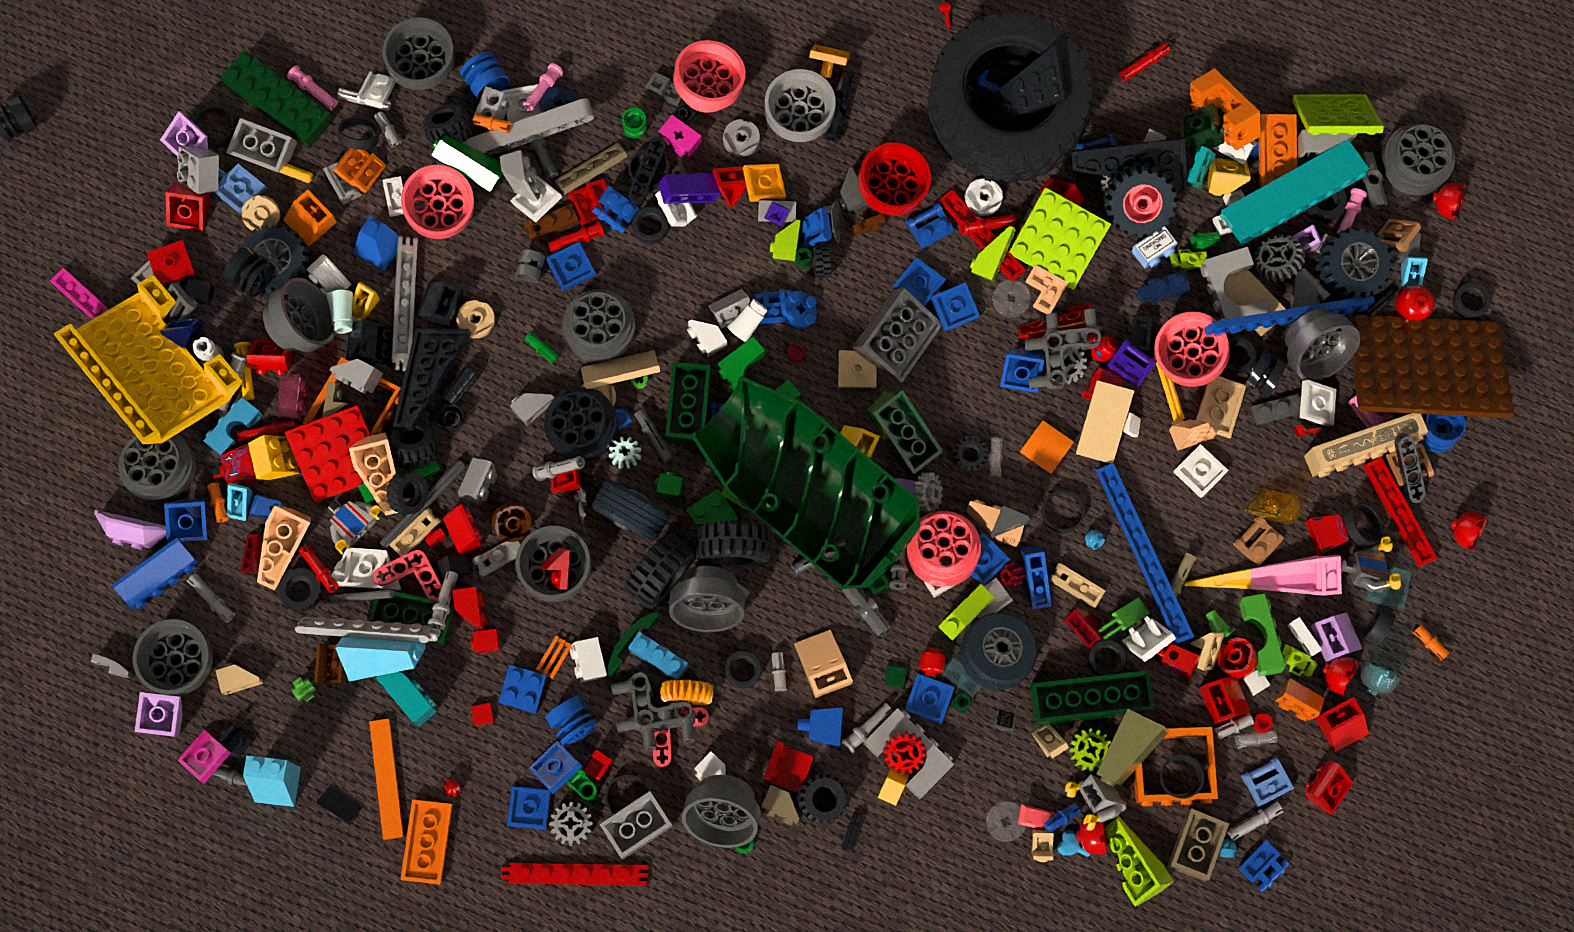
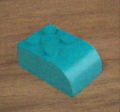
M401 672L376 677L395 702L418 727L437 712L434 708L436 706L435 702L427 694H422L424 689L415 679L411 681Z

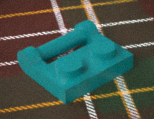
M1201 146V149L1195 155L1193 168H1190L1187 174V181L1192 184L1191 186L1201 190L1204 185L1202 182L1210 163L1216 156L1209 148Z

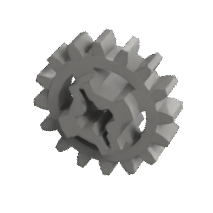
M1079 349L1067 350L1063 355L1064 361H1068V366H1066L1067 374L1070 371H1076L1071 375H1067L1068 385L1072 379L1074 382H1077L1078 376L1082 378L1084 375L1082 371H1085L1087 366L1083 365L1087 362V359H1082L1085 353H1079ZM1060 375L1053 378V381L1060 379V383L1063 381V377Z
M921 473V476H918L919 482H915L916 489H914V493H916L918 498L919 512L930 514L939 511L938 505L942 504L941 498L943 497L941 494L943 487L940 485L941 480H938V475H935V473Z
M570 802L569 807L563 803L562 810L555 809L557 815L551 814V817L554 819V822L549 823L550 826H554L551 833H557L555 839L559 840L562 838L561 844L563 845L567 841H569L570 846H573V841H576L579 845L581 844L580 839L587 840L585 834L592 832L588 829V826L593 825V822L588 821L592 815H586L585 813L588 809L585 807L581 810L580 803L576 807H574L573 802ZM575 811L579 812L584 820H578ZM567 812V816L563 820H559L562 814ZM570 819H573L574 822L578 823L574 825L572 829H570L569 826L565 825L566 823L570 822ZM559 828H564L567 831V837L561 834ZM579 828H584L579 835L575 836V832Z

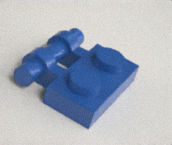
M608 186L597 201L603 206L602 209L595 206L592 212L597 215L598 219L604 220L611 225L610 228L614 231L617 230L622 234L626 227L621 224V221H624L626 224L630 223L639 208ZM608 211L616 215V218L614 219L608 215Z
M778 289L776 292L762 291V293L754 294L755 300L763 301L762 305L767 309L759 325L789 322L787 317H784L782 314L781 304L783 299L792 290L784 291V289ZM779 299L780 302L769 303V300Z
M1265 840L1237 869L1251 883L1259 879L1261 883L1257 886V889L1263 893L1267 888L1270 889L1274 885L1273 882L1286 872L1285 869L1290 864L1285 859L1279 864L1276 859L1281 854ZM1271 866L1274 870L1266 876L1263 872Z

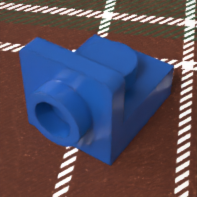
M986 69L983 74L980 73L975 81L977 84L976 91L990 97L1000 87L995 82L986 80L989 74V70Z

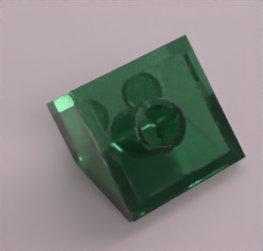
M1214 103L1180 116L1181 138L1184 137L1185 149L1190 156L1196 155L1201 146L1211 149L1225 143L1224 128Z

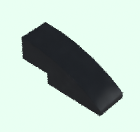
M1133 315L1129 337L1130 344L1148 356L1152 318ZM1127 352V356L1130 359L1138 363L1143 368H1146V363L1141 361L1139 358H1137L1130 352Z

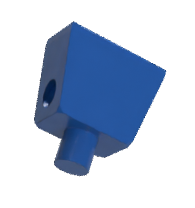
M843 708L811 710L810 719L798 718L797 730L809 731L808 740L840 747Z

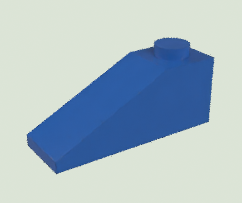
M1040 545L1021 548L1022 562L1026 573L1025 577L1032 609L1051 607L1044 550Z

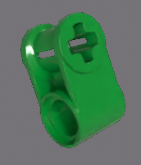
M581 769L566 781L585 801H593L598 795L597 787ZM586 787H593L592 795L585 796L583 794Z

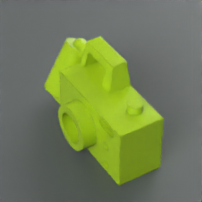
M1190 249L1178 250V254L1173 253L1169 257L1174 268L1180 267V270L1201 269L1202 263L1207 259V252H1191Z
M1287 644L1283 646L1281 653L1285 655L1286 662L1290 665L1289 672L1299 677L1301 674L1312 676L1318 665L1316 661L1310 659L1311 656ZM1293 668L1300 670V673L1293 671Z

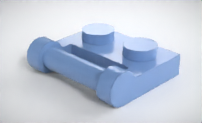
M1277 757L1250 773L1245 772L1241 774L1258 807L1294 789ZM1273 769L1276 770L1277 775L1257 785L1252 781Z

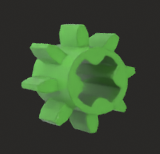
M300 677L292 682L295 687L291 691L299 701L304 699L308 702L315 697L312 692L316 688L308 678L303 680Z

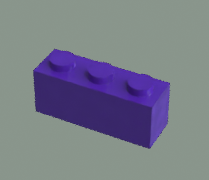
M669 173L658 184L664 204L715 202L721 194L714 173H684L677 175Z

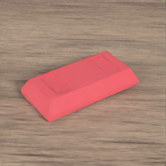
M1021 804L1018 824L1047 830L1044 827L1045 821L1055 816L1056 813Z

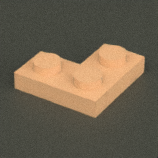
M1037 265L1034 266L1026 280L1027 284L1041 291L1033 307L1045 314L1053 311L1068 284L1066 281Z

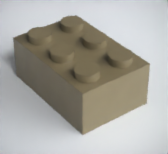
M1194 809L1187 810L1167 866L1202 881H1208L1229 823Z

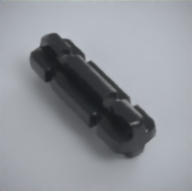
M1391 289L1387 290L1369 306L1368 310L1364 311V315L1369 317L1375 316L1376 313L1396 297V294Z
M854 813L852 815V824H849L844 838L846 842L843 841L841 847L843 851L849 853L853 851L855 846L853 842L856 843L861 828L859 825H862L864 819L860 814Z

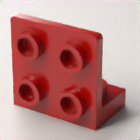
M777 741L763 781L799 794L797 792L798 788H801V783L806 780L813 756L786 747L784 743Z

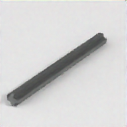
M457 460L428 490V500L420 512L406 514L380 541L381 545L389 549V544L428 508L465 469V464Z

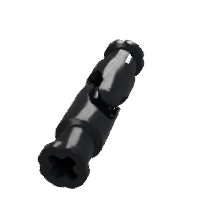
M841 68L839 71L840 78L839 82L836 83L834 91L836 101L835 115L832 124L824 134V139L827 141H840L839 133L844 124L846 109L852 91L851 83L855 76V71L848 68Z

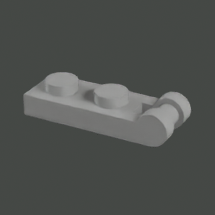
M523 540L504 542L486 553L473 558L472 562L474 566L477 565L480 577H484L515 560ZM489 559L491 565L486 567L484 561Z

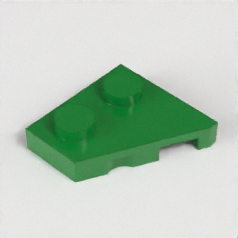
M719 489L686 509L696 526L711 522L739 520L727 500L721 496Z

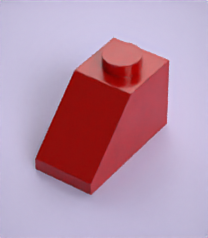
M1049 178L1039 190L1042 194L1046 187L1078 206L1084 201L1075 184L1054 178Z

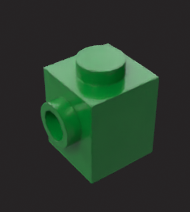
M672 472L660 473L659 479H655L653 489L656 490L657 496L679 500L683 478L677 477Z

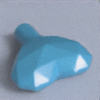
M1071 830L1064 831L1062 841L1057 846L1058 852L1067 856L1078 852L1088 857L1090 853L1083 849L1080 842L1077 843L1076 833Z

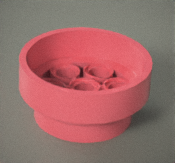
M704 40L692 43L681 51L676 60L673 81L676 91L687 105L697 111L709 113L726 108L738 99L742 92L746 72L744 63L735 50L717 41Z
M429 165L417 170L408 178L402 190L401 205L408 224L416 232L428 238L444 239L458 234L468 225L474 212V196L468 180L459 171L445 165ZM444 186L452 187L450 193H444L442 189ZM426 187L434 189L431 194H425L423 190ZM455 201L463 203L462 207L458 209L452 205ZM442 202L444 207L437 210L434 208V204ZM418 203L425 204V208L421 211L416 210L415 206ZM451 217L455 221L451 225H446L444 220ZM432 218L436 222L433 226H427L425 224L426 220Z
M1186 312L1172 317L1162 326L1155 341V356L1161 370L1170 380L1183 386L1196 387L1213 381L1223 372L1230 354L1226 333L1221 336H1214V334L1206 335L1204 330L1206 326L1216 321L1214 318L1200 312ZM1191 331L1197 332V336L1193 339L1187 337ZM1211 338L1215 340L1213 345H1205V341L1207 339ZM1174 343H1181V347L1178 350L1172 349ZM1198 350L1199 353L1196 357H1190V351ZM1209 357L1216 358V362L1214 364L1206 363ZM1176 361L1183 362L1180 368H1174L1173 365ZM1192 369H1201L1198 375H1191Z
M937 511L920 519L919 531L907 545V559L912 571L924 582L939 587L954 586L969 578L978 565L981 552L980 537L974 525L962 515L950 511ZM944 522L947 524V526L945 528H939L937 526V523ZM961 529L965 534L958 536L955 534V531ZM923 533H929L931 537L929 539H923L921 535ZM945 540L949 545L942 547L939 545V542ZM964 548L967 550V553L961 555L957 550ZM930 551L933 553V556L926 558L923 556V553ZM943 559H949L951 561V564L945 566L941 563V561Z

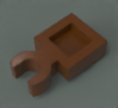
M879 214L866 219L863 223L853 225L854 229L852 230L855 236L861 235L866 231H880L883 228L882 226L885 225V218L883 214Z

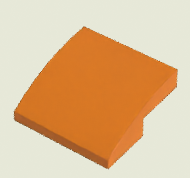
M349 148L333 168V171L346 182L366 193L387 165L374 153L368 154L365 150Z
M1042 420L1020 453L1052 474L1074 441Z

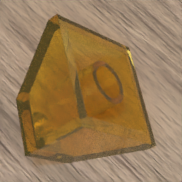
M1264 489L1244 509L1245 513L1290 525L1301 515L1298 495Z

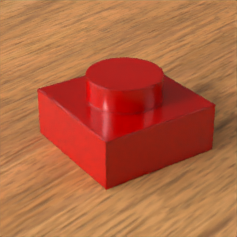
M439 528L429 532L424 540L432 549L447 537Z

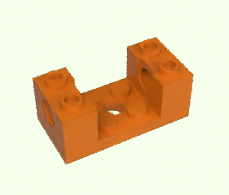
M1215 68L1190 83L1191 108L1194 113H1198L1202 118L1219 108L1226 113L1224 115L1223 127L1226 131L1224 140L1228 146H1232L1237 151L1261 136L1260 111Z

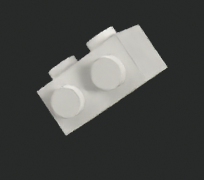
M598 637L577 641L572 644L570 654L571 658L575 659V675L577 679L579 678L580 683L600 679L607 675Z

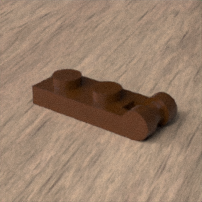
M569 204L543 215L537 222L528 220L523 225L529 232L528 237L530 241H535L579 223L572 204ZM540 225L542 230L536 231L535 227Z

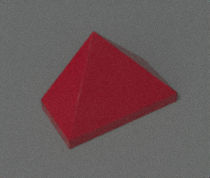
M247 535L241 573H254L259 569L263 545L262 535Z
M1076 608L1064 619L1088 649L1092 648L1103 638L1102 632L1098 631L1101 629L1099 618L1092 613Z

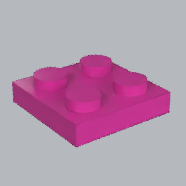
M203 730L177 761L204 784L231 752L206 730Z

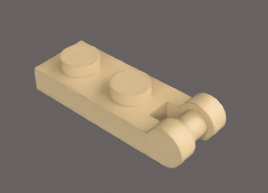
M427 508L389 545L402 557L412 552L427 537V534L436 529L443 521L439 517L436 518L433 515V511ZM425 520L430 522L427 527L423 524Z
M1058 563L1054 575L1051 574L1048 580L1095 608L1105 590L1068 567ZM1063 574L1068 576L1066 581L1060 579Z

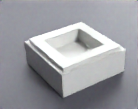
M1128 413L1123 432L1131 437H1138L1141 419L1132 413Z
M1257 670L1242 679L1253 696L1270 686L1265 676H1258Z

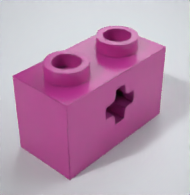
M673 115L670 116L658 131L659 137L666 141L667 147L669 145L672 146L679 156H686L688 159L702 142L700 134Z

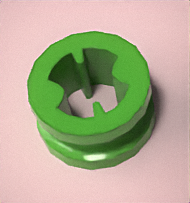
M645 375L641 384L640 382L638 384L635 383L636 378L631 379V383L635 388H644L648 383V377Z

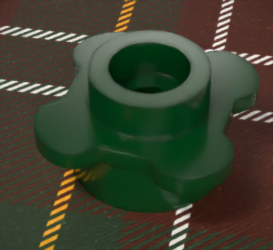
M959 690L957 696L950 701V705L959 709L961 714H965L967 708L973 704L974 700L965 694L963 690Z

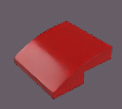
M604 178L587 183L586 187L570 191L567 195L581 226H587L600 220L592 212V209L595 206H598L600 209L603 207L597 201L608 187ZM608 211V213H607L608 215H610V216L613 215V213H611L610 211Z

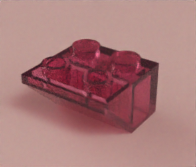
M300 374L287 376L280 380L277 417L280 420L295 419V421H303V416L307 415L305 398L309 397V386H307Z

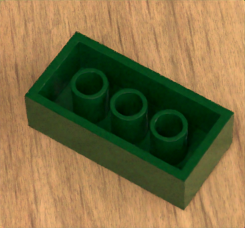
M672 362L666 442L696 444L691 435L693 432H697L704 427L707 422L711 365Z
M893 388L865 410L905 472L915 474L943 452L902 389Z
M377 587V591H384V590H386V589H382V588H378V587ZM395 591L393 598L374 599L368 621H382L383 623L400 622L402 624H421L424 626H428V621L432 618L433 605L437 603L435 600ZM449 604L450 613L445 619V629L440 630L441 634L437 641L428 642L447 646L456 613L453 604Z

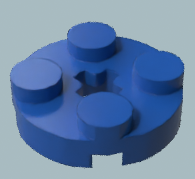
M793 291L782 301V314L784 317H787L788 323L792 327L803 329L813 324L816 320V300L813 296H809L803 291ZM799 306L801 308V314L799 313V310L796 307Z

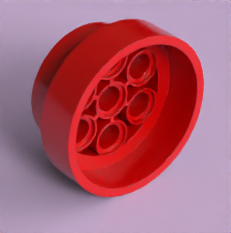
M885 143L872 149L865 157L858 174V187L865 202L874 210L891 216L904 215L918 208L926 197L931 184V172L925 158L916 149L902 143ZM879 168H884L887 172H881ZM897 169H901L905 173L901 174L897 171ZM869 182H874L877 186H871ZM888 183L893 184L895 188L889 187ZM906 185H911L914 189H908ZM878 198H884L886 202H882ZM896 199L903 200L904 204L898 203Z

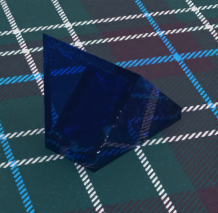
M201 318L172 321L160 330V333L185 349L203 331Z

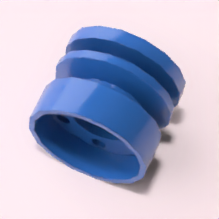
M491 52L477 54L468 60L460 70L461 77L470 86L471 92L479 101L485 87L502 92L510 81L508 75L503 68L499 67V62Z
M1427 414L1423 420L1428 433L1419 442L1429 451L1435 453L1446 452L1453 447L1465 432V417Z
M580 695L563 702L545 716L552 729L562 727L556 736L557 738L565 736L560 741L563 747L580 741L598 725L595 719L590 720L592 718L591 713L581 715L587 706Z

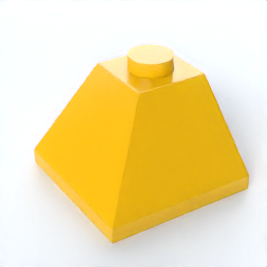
M1214 158L1210 163L1208 191L1213 195H1228L1250 180L1247 162L1243 165L1236 160Z

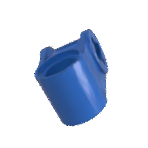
M255 495L249 514L254 517L258 515L262 516V519H268L274 505L288 507L280 501Z

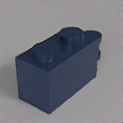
M1185 271L1149 280L1146 286L1139 288L1136 299L1141 302L1150 300L1151 304L1187 295L1190 285Z

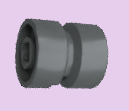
M524 249L521 252L519 259L521 264L517 266L515 276L522 281L538 283L541 275L540 268L543 267L545 256L537 251Z

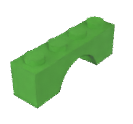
M1265 594L1242 597L1239 605L1243 621L1255 625L1264 636V648L1257 652L1258 664L1256 669L1258 676L1282 673L1287 662L1285 655L1280 650L1281 639L1275 632L1276 621L1270 614L1271 603L1269 599H1266Z

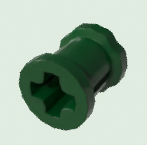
M808 248L798 249L795 255L797 267L800 269L810 267L812 252Z

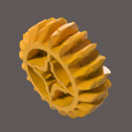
M691 680L665 681L662 683L660 690L662 701L666 703L687 702L690 705H708L712 703L714 693L713 685L707 682Z

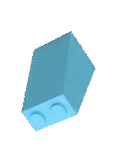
M341 637L335 649L349 681L414 669L426 645L423 642Z
M246 755L243 777L254 802L295 807L301 767L287 760Z

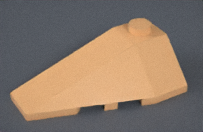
M1180 419L1173 422L1172 427L1169 429L1177 451L1213 439L1216 435L1215 430L1208 422L1196 420L1184 421Z
M386 433L365 437L349 447L353 467L372 493L380 508L385 511L384 514L398 513L391 509L386 497L389 481L396 474Z
M274 505L265 524L258 583L273 590L276 589L311 522V517L291 508Z

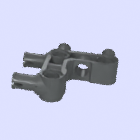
M1095 309L1084 310V328L1062 331L1058 327L1057 313L1046 314L1047 331L1042 338L1025 340L1026 351L1040 349L1045 351L1047 366L1045 376L1028 377L1029 388L1047 387V389L1060 390L1065 387L1067 383V368L1064 366L1063 357L1065 352L1070 349L1080 348L1088 350L1098 347L1101 343V331L1097 325ZM1090 334H1095L1098 336V339L1092 343L1087 340V337ZM1052 338L1059 340V344L1055 347L1049 345V341ZM1057 375L1063 377V381L1060 384L1052 382L1053 378Z
M642 672L634 674L628 678V681L611 684L613 695L628 692L632 694L634 716L633 718L616 721L618 732L634 729L639 731L643 735L645 751L657 749L654 734L656 731L676 727L682 728L684 743L695 742L693 725L695 724L696 714L689 703L676 702L671 703L670 706L654 707L652 684L649 678ZM640 681H645L642 687H637ZM684 710H690L687 716H681V713ZM645 718H651L648 724H642Z

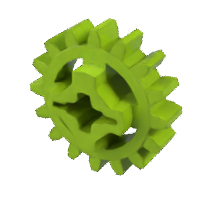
M1090 728L1087 734L1082 730L1081 736L1078 734L1074 736L1077 741L1070 742L1074 746V748L1069 749V752L1074 753L1071 760L1076 759L1075 766L1077 767L1081 764L1082 771L1087 767L1090 772H1093L1094 767L1099 770L1100 764L1109 749L1108 745L1111 741H1105L1104 739L1107 735L1100 736V730L1093 733L1092 728ZM1091 738L1097 739L1099 743L1092 741ZM1082 741L1083 748L1078 751L1079 743ZM1089 746L1090 748H1095L1093 755L1092 753H1087ZM1101 750H1104L1103 756L1101 760H1099V753ZM1081 758H1087L1091 763H1087Z

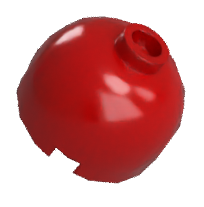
M1459 182L1446 183L1439 192H1435L1433 202L1436 203V209L1442 217L1451 220L1458 219L1455 214L1457 209H1460V211L1462 209L1466 194L1462 192V188H1466V184Z
M1422 285L1406 286L1399 291L1395 298L1396 312L1400 317L1409 321H1422L1430 316L1434 310V296L1428 288Z
M1470 511L1463 513L1459 519H1454L1451 528L1454 529L1453 536L1458 545L1473 551L1476 546L1473 543L1481 536L1486 524L1485 519L1487 515Z
M1234 638L1227 641L1229 644L1225 647L1222 646L1217 656L1218 665L1221 669L1234 678H1243L1252 674L1258 664L1257 651L1254 646L1244 638Z
M1340 656L1333 659L1330 664L1326 663L1323 674L1326 675L1325 683L1327 687L1334 693L1345 696L1350 688L1349 684L1352 677L1354 678L1358 660Z
M1083 819L1080 824V830L1076 831L1077 843L1081 842L1083 849L1088 853L1097 855L1107 854L1104 822L1100 823L1098 821L1093 830H1087L1089 823L1083 824Z

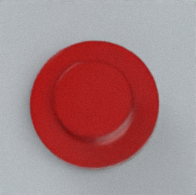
M450 778L446 779V784H444L445 791L448 796L452 795L454 798L461 792L455 778L451 780Z

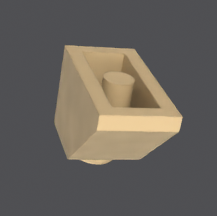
M232 663L220 666L221 669L215 670L221 693L224 695L263 684L261 678L235 664L232 665Z

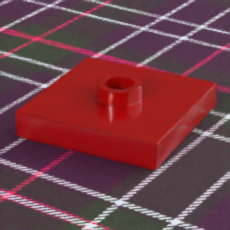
M183 240L146 252L154 276L163 287L196 275Z

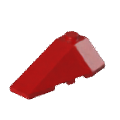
M1091 303L1069 307L1066 309V314L1057 316L1059 330L1084 328V310L1092 309ZM1035 320L1017 327L1019 340L1042 338L1047 331V321ZM1090 334L1087 340L1089 342L1096 341L1097 335ZM1052 338L1049 342L1059 343V340Z

